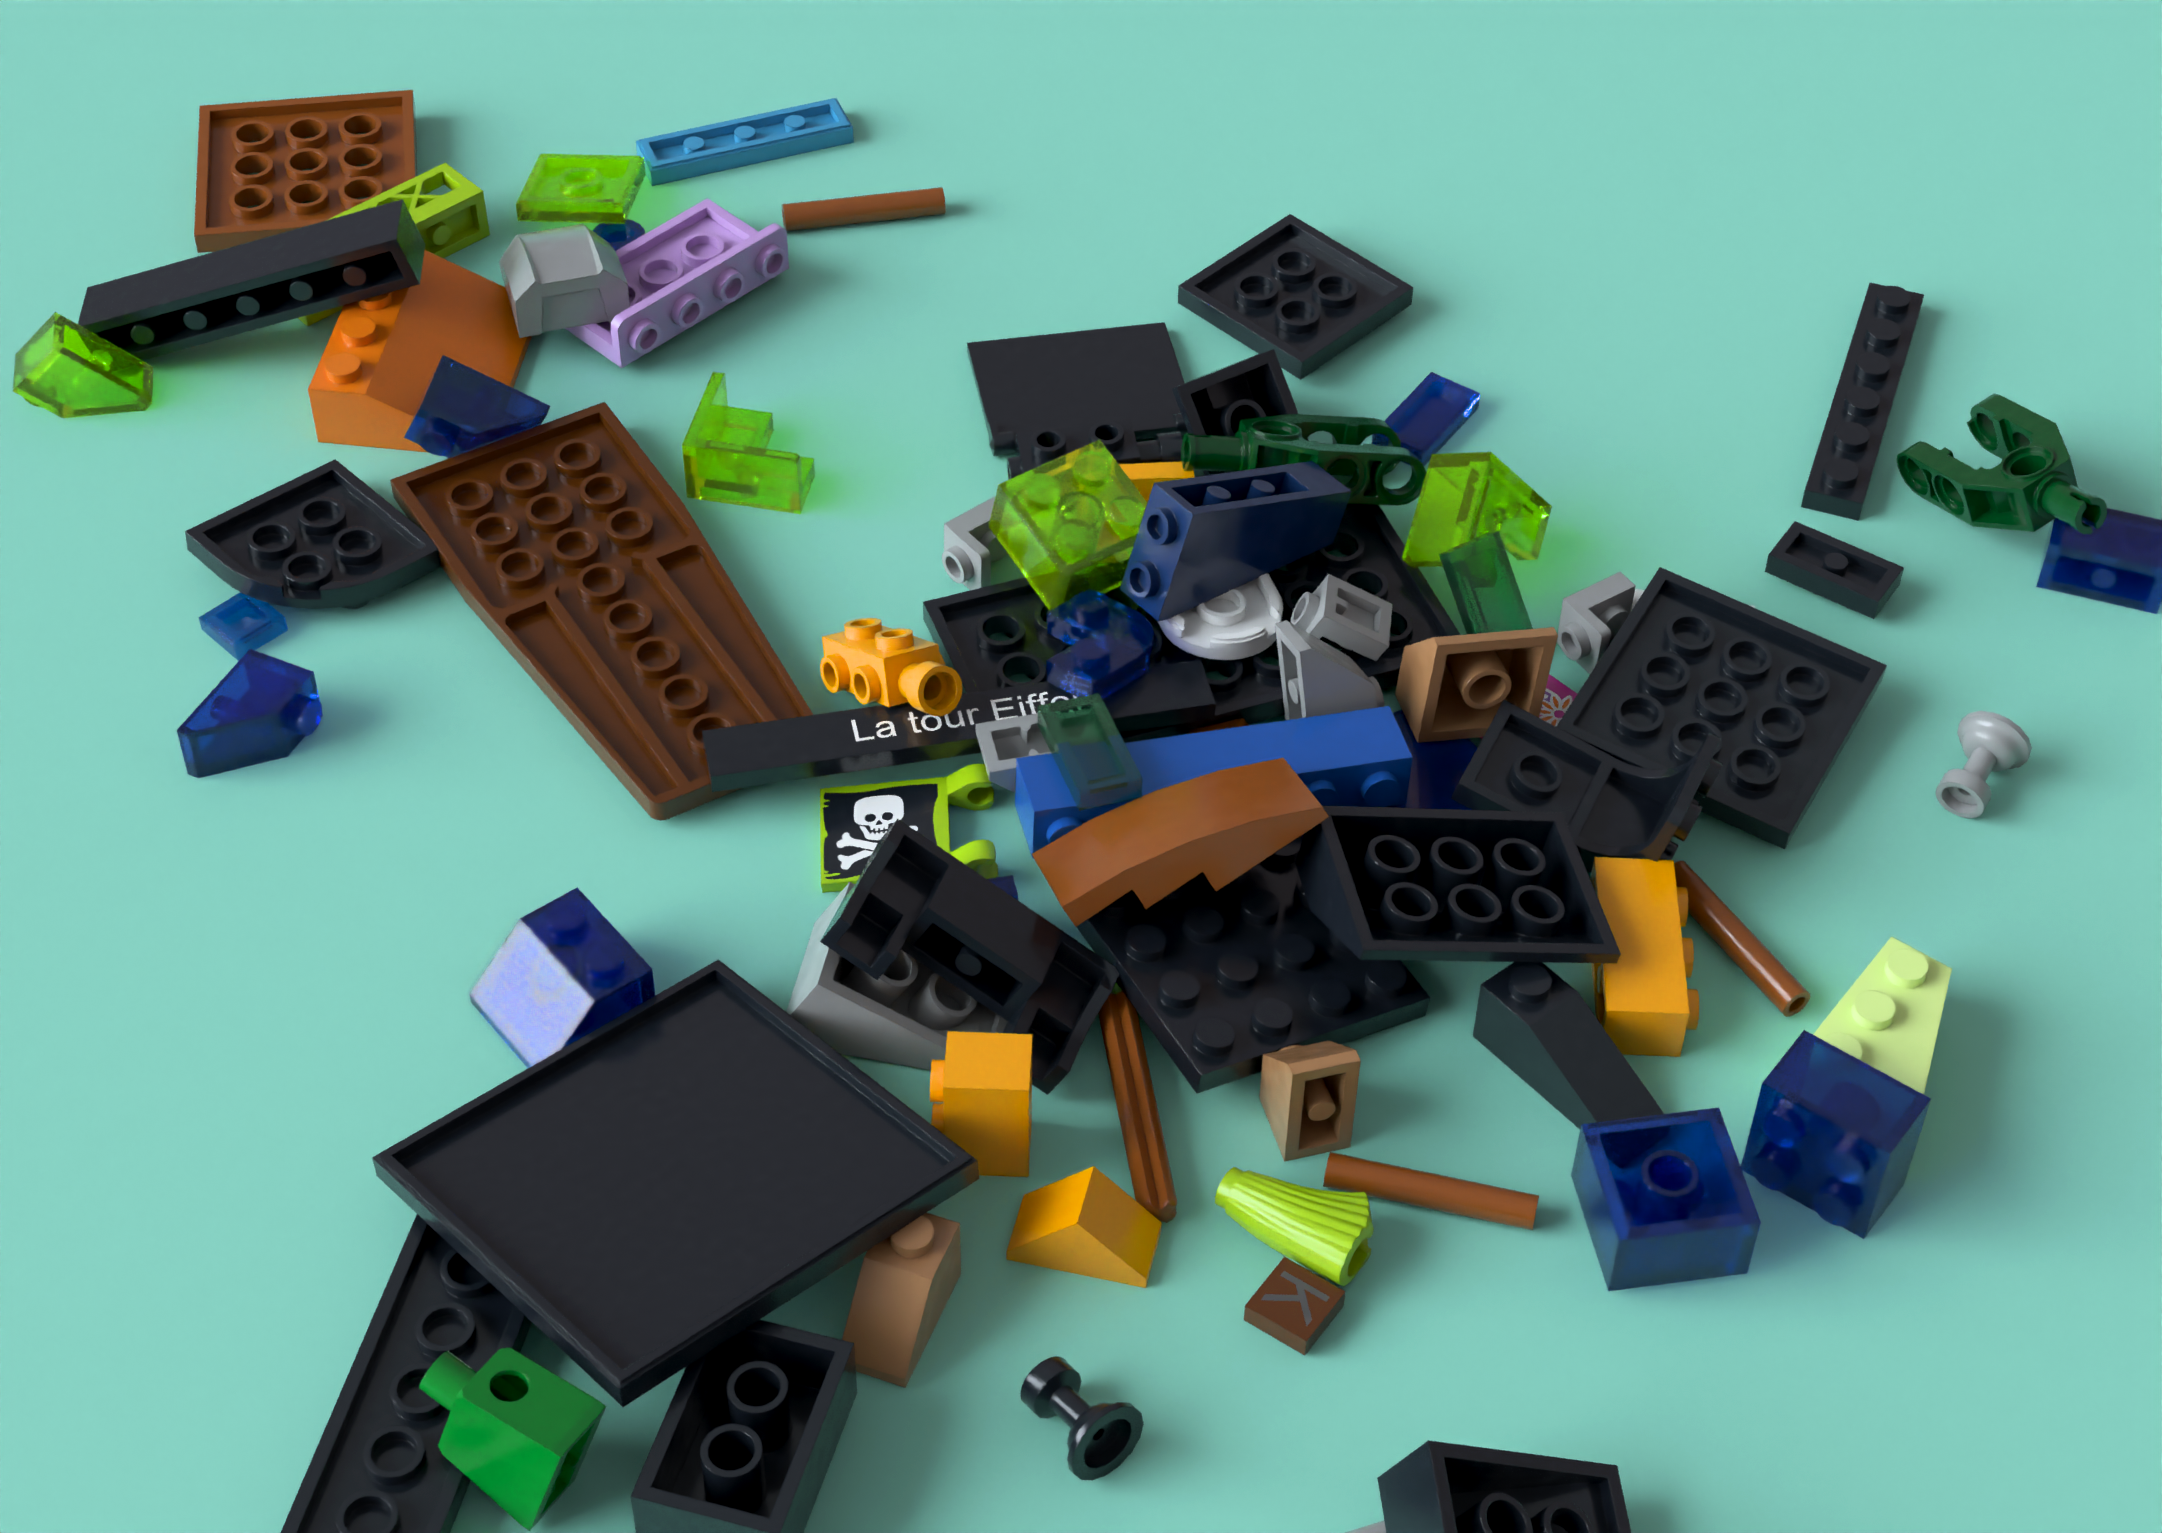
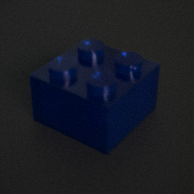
M1804 1030L1762 1082L1740 1170L1755 1177L1763 1186L1779 1191L1815 1211L1828 1223L1841 1226L1865 1239L1904 1186L1931 1098Z
M1719 1107L1581 1124L1571 1178L1608 1291L1748 1273L1761 1221Z

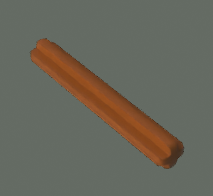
M1123 991L1116 994L1110 993L1098 1015L1135 1199L1159 1221L1167 1223L1176 1216L1177 1198L1138 1013Z

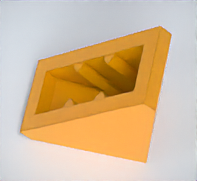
M1092 1166L1023 1195L1006 1251V1260L1146 1288L1161 1235L1162 1222L1095 1166Z

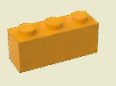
M1594 857L1590 880L1621 953L1617 963H1591L1596 1018L1623 1055L1680 1057L1686 1030H1696L1699 1020L1698 990L1687 989L1686 978L1691 977L1693 970L1692 938L1682 937L1681 927L1686 926L1688 917L1687 888L1676 886L1674 860H1658L1656 862L1650 859Z

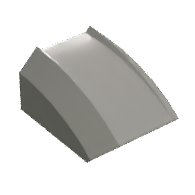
M583 224L518 234L499 260L501 274L519 338L605 321L610 323L616 315L630 307L628 283L614 248L609 242Z

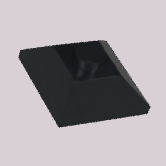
M1274 349L1246 358L1172 388L1188 433L1195 435L1235 436L1237 431H1239L1240 420L1298 414ZM1203 471L1205 476L1228 473L1223 471Z

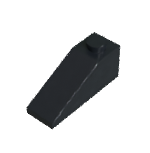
M1513 962L1480 985L1473 1037L1616 1162H1621L1667 1128L1668 1118L1583 998L1543 962Z

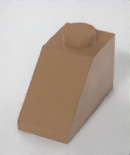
M1325 1041L1305 1046L1292 1045L1277 1052L1263 1054L1259 1098L1284 1162L1351 1147L1361 1063L1357 1050L1332 1041Z
M925 1213L867 1250L842 1340L854 1343L856 1372L906 1388L961 1275L960 1223Z

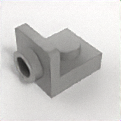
M1001 493L944 523L942 562L947 574L953 581L964 584L969 590L991 586V562L1002 559L1007 553L1015 549V505Z
M1621 572L1564 598L1562 602L1556 643L1569 659L1576 661L1589 674H1591L1601 659L1610 641L1613 640L1632 609L1636 585Z
M1328 574L1312 594L1305 592L1300 597L1293 610L1291 623L1318 639L1323 636L1345 649L1353 650L1377 661L1389 647L1392 604Z

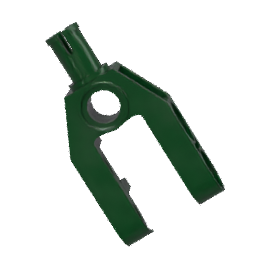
M1992 394L1973 406L1970 412L1971 420L1967 422L1975 440L1985 450L2002 459L2001 463L1991 469L1980 467L1976 470L1955 459L1951 450L1945 447L1939 450L1922 441L1913 444L1897 455L1896 461L1899 472L1905 483L1914 493L1973 527L2035 532L2057 518L2074 527L2075 530L2082 534L2093 533L2092 527L2082 522V520L2099 529L2107 516V505L2103 499L2090 495L2078 488L2070 455L2056 423L1998 394Z
M1303 414L1276 415L1240 420L1239 431H1237L1235 436L1186 433L1182 441L1181 462L1184 471L1236 472L1313 461L1330 475L1353 476L1345 484L1352 491L1348 501L1350 504L1405 505L1420 496L1427 482V473L1422 462L1411 451L1401 448V441L1390 425L1376 418ZM1325 431L1332 435L1333 443L1324 444L1306 439L1315 432ZM1372 434H1383L1388 438V447L1375 446V444L1361 445V443ZM1400 461L1411 465L1412 474L1406 485L1398 489L1384 487L1382 477L1393 471Z

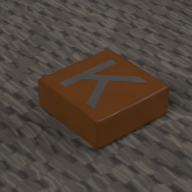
M1284 1257L1245 1305L1244 1321L1305 1356L1343 1308L1345 1291Z

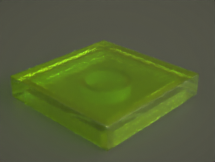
M582 154L539 155L516 202L518 221L625 224L646 175L644 157Z

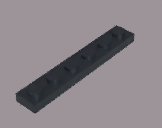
M1869 283L1805 487L1801 507L1859 521L1916 328L1924 294L1906 291L1898 286Z

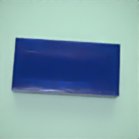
M1431 372L1386 418L1385 422L1397 433L1401 441V448L1411 451L1425 466L1478 410L1480 393ZM1372 434V444L1388 447V438L1383 434Z

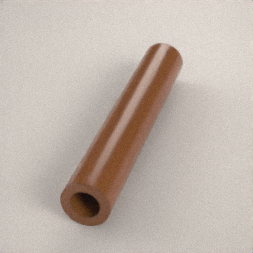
M942 187L782 204L783 225L786 231L941 215L946 212L945 196Z
M1685 861L1675 862L1676 886L1687 888L1688 913L1784 1016L1790 1017L1801 1011L1808 1003L1810 993Z
M1330 1152L1323 1187L1346 1192H1365L1370 1197L1533 1230L1539 1195L1333 1152Z

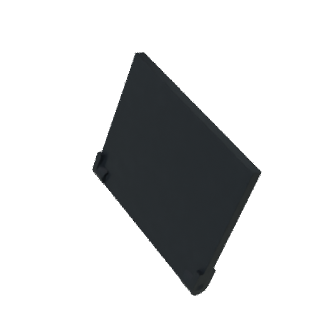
M1165 322L967 343V353L993 456L1017 453L1016 432L1091 424L1101 421L1131 419L1136 440L1155 438V435L1159 433L1180 431L1182 436L1188 433L1172 388L1184 384V380Z

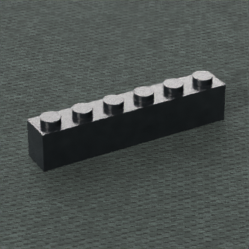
M403 199L87 287L77 329L102 370L106 371L419 285L426 244Z

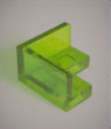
M713 372L682 443L687 498L801 514L815 477L814 458L801 457L797 453L766 449L774 431L773 413L729 407L725 373Z
M1492 452L1432 454L1402 560L1410 567H1448L1472 588H1492L1503 548L1517 560H1538L1552 506Z

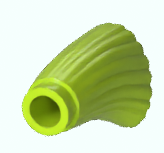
M1237 1167L1231 1168L1218 1186L1215 1204L1225 1209V1213L1246 1231L1277 1252L1342 1287H1345L1353 1280L1371 1255L1372 1249L1368 1247L1367 1238L1373 1235L1374 1227L1368 1197L1365 1192H1338L1303 1187L1250 1170L1243 1171Z

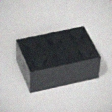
M758 1320L688 1365L684 1370L630 1496L636 1533H804L857 1395L854 1343Z

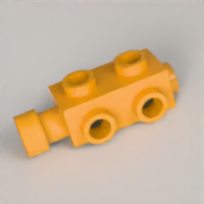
M861 618L846 622L844 624L845 631L822 636L824 657L821 660L820 671L824 685L831 693L843 690L855 695L861 704L876 702L892 707L909 702L913 708L933 716H943L950 713L961 699V678L953 668L945 666L944 659L939 652V645L913 636V631L910 629H892L883 626L880 619Z

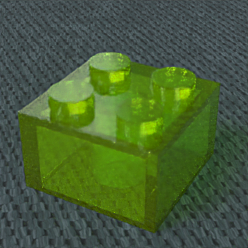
M1097 440L998 484L988 527L1051 614L1057 616L1121 586L1147 502L1101 440Z

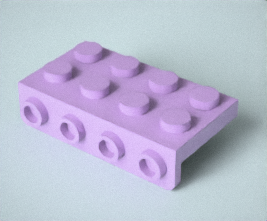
M707 198L615 251L628 283L630 301L628 309L616 315L610 323L605 321L565 329L620 368H623L789 269L787 231L780 225L773 223L758 232Z

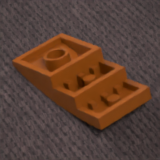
M1284 758L1218 770L1153 791L1085 822L1034 852L1032 856L1062 908L1075 927H1077L1132 889L1145 909L1202 872L1214 890L1218 891L1329 816Z

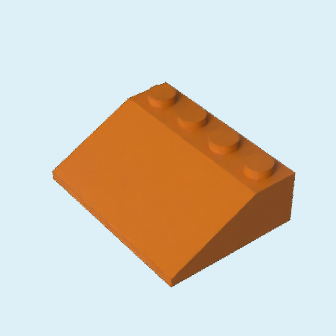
M425 250L419 285L344 305L308 388L318 442L459 455L494 442L532 336L519 338L506 288Z

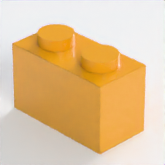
M947 1031L945 1060L932 1059L930 1102L939 1103H933L931 1125L977 1159L979 1175L1029 1177L1032 1129L1033 1034Z

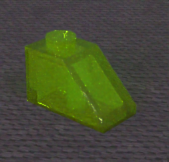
M54 312L15 354L13 392L21 395L30 404L43 407L61 418L146 411L152 404L153 366Z

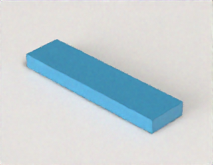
M837 98L639 139L636 141L637 157L651 185L655 186L854 142L853 126Z

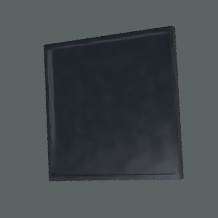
M720 960L711 963L372 1157L376 1176L622 1407L979 1179L977 1159Z

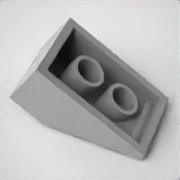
M849 882L814 923L786 1012L838 1053L931 1070L932 1059L945 1060L947 1031L1003 1033L1008 1021L903 950H900L897 958L881 977L876 980L820 942L843 898L855 884Z

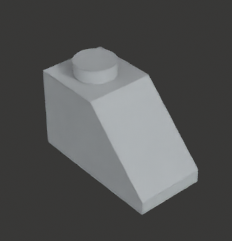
M1287 620L1275 623L1285 720L1384 707L1382 690L1377 680L1373 676L1368 677L1349 656Z

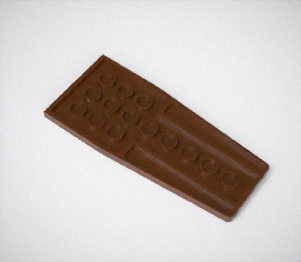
M605 402L390 480L394 499L407 518L427 533L439 551L441 567L465 602L651 818L661 821L667 820L742 789L712 792L702 731L813 715L687 508Z

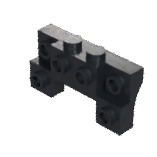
M899 819L893 823L876 845L859 879L843 898L820 941L876 980L893 963L900 950H903L1008 1021L1003 1033L1033 1034L1032 1085L1047 1095L1070 1072L1087 1032L1112 992L1119 976L1114 965Z

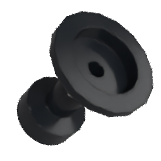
M1058 1356L1050 1357L1035 1366L1027 1375L1021 1387V1400L1039 1418L1048 1419L1058 1415L1071 1428L1067 1440L1069 1450L1067 1461L1069 1470L1081 1480H1095L1106 1476L1120 1466L1135 1448L1141 1437L1144 1425L1142 1413L1131 1403L1117 1402L1114 1404L1099 1403L1090 1406L1078 1394L1081 1386L1080 1374L1064 1358Z

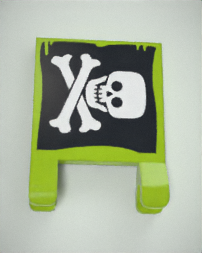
M970 764L946 777L820 788L822 893L842 891L849 882L856 884L876 845L897 819L995 884L999 876L996 850L993 842L984 839L974 840L951 852L949 804L969 810L981 811L989 809L994 803V790L991 786L992 782L989 781L985 764Z

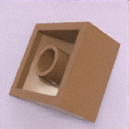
M1555 628L1433 637L1405 646L1395 696L1417 743L1484 737L1503 700L1539 718L1558 638Z

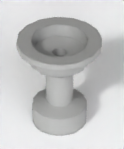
M1986 711L1969 713L1960 721L1957 734L1968 761L1963 769H1952L1945 773L1936 788V797L1939 803L1949 812L1963 818L1979 817L1985 810L1992 795L1990 787L1986 783L1991 771L1999 772L2021 767L2029 759L2032 749L2030 740L2021 727L2004 716Z

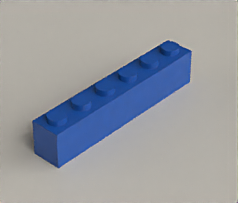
M1390 706L1016 758L1015 807L1032 856L1034 852L1085 822L1153 791L1218 770L1284 758L1322 806L1387 807L1406 804L1413 757Z

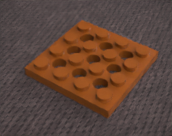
M413 90L200 106L194 228L198 253L215 252L326 221L416 177V113ZM359 197H368V198H364V199H356V198H359ZM306 201H314V202H311V203H302V202H306ZM259 205L257 207L246 208L248 206Z

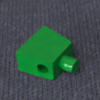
M512 1348L499 1349L478 1372L449 1351H446L428 1369L419 1385V1389L450 1411L438 1444L442 1455L528 1531L538 1523L575 1481L606 1409V1406L594 1397Z

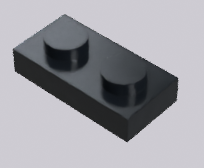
M1794 521L1769 553L1765 572L1872 619H1875L1900 585L1904 570L1902 566Z

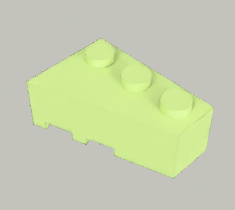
M1891 936L1791 1061L1778 1114L1900 1182L1917 1129L1952 968Z

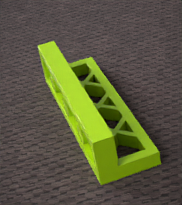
M447 163L430 169L330 218L341 217L403 199L426 244L425 250L441 258H446L490 235L483 190ZM443 185L452 190L443 195H426ZM343 306L299 317L298 319L306 326H310L342 310Z

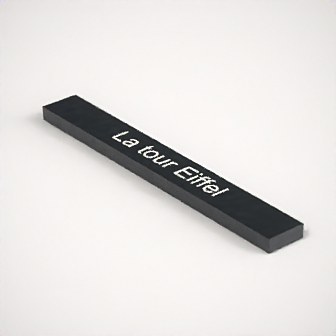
M1195 660L963 693L955 709L943 716H933L913 708L907 702L892 707L879 705L702 731L712 792L978 754L981 753V749L976 735L975 724L1101 702L1110 733L1115 734L1215 719L1216 703L1202 661Z

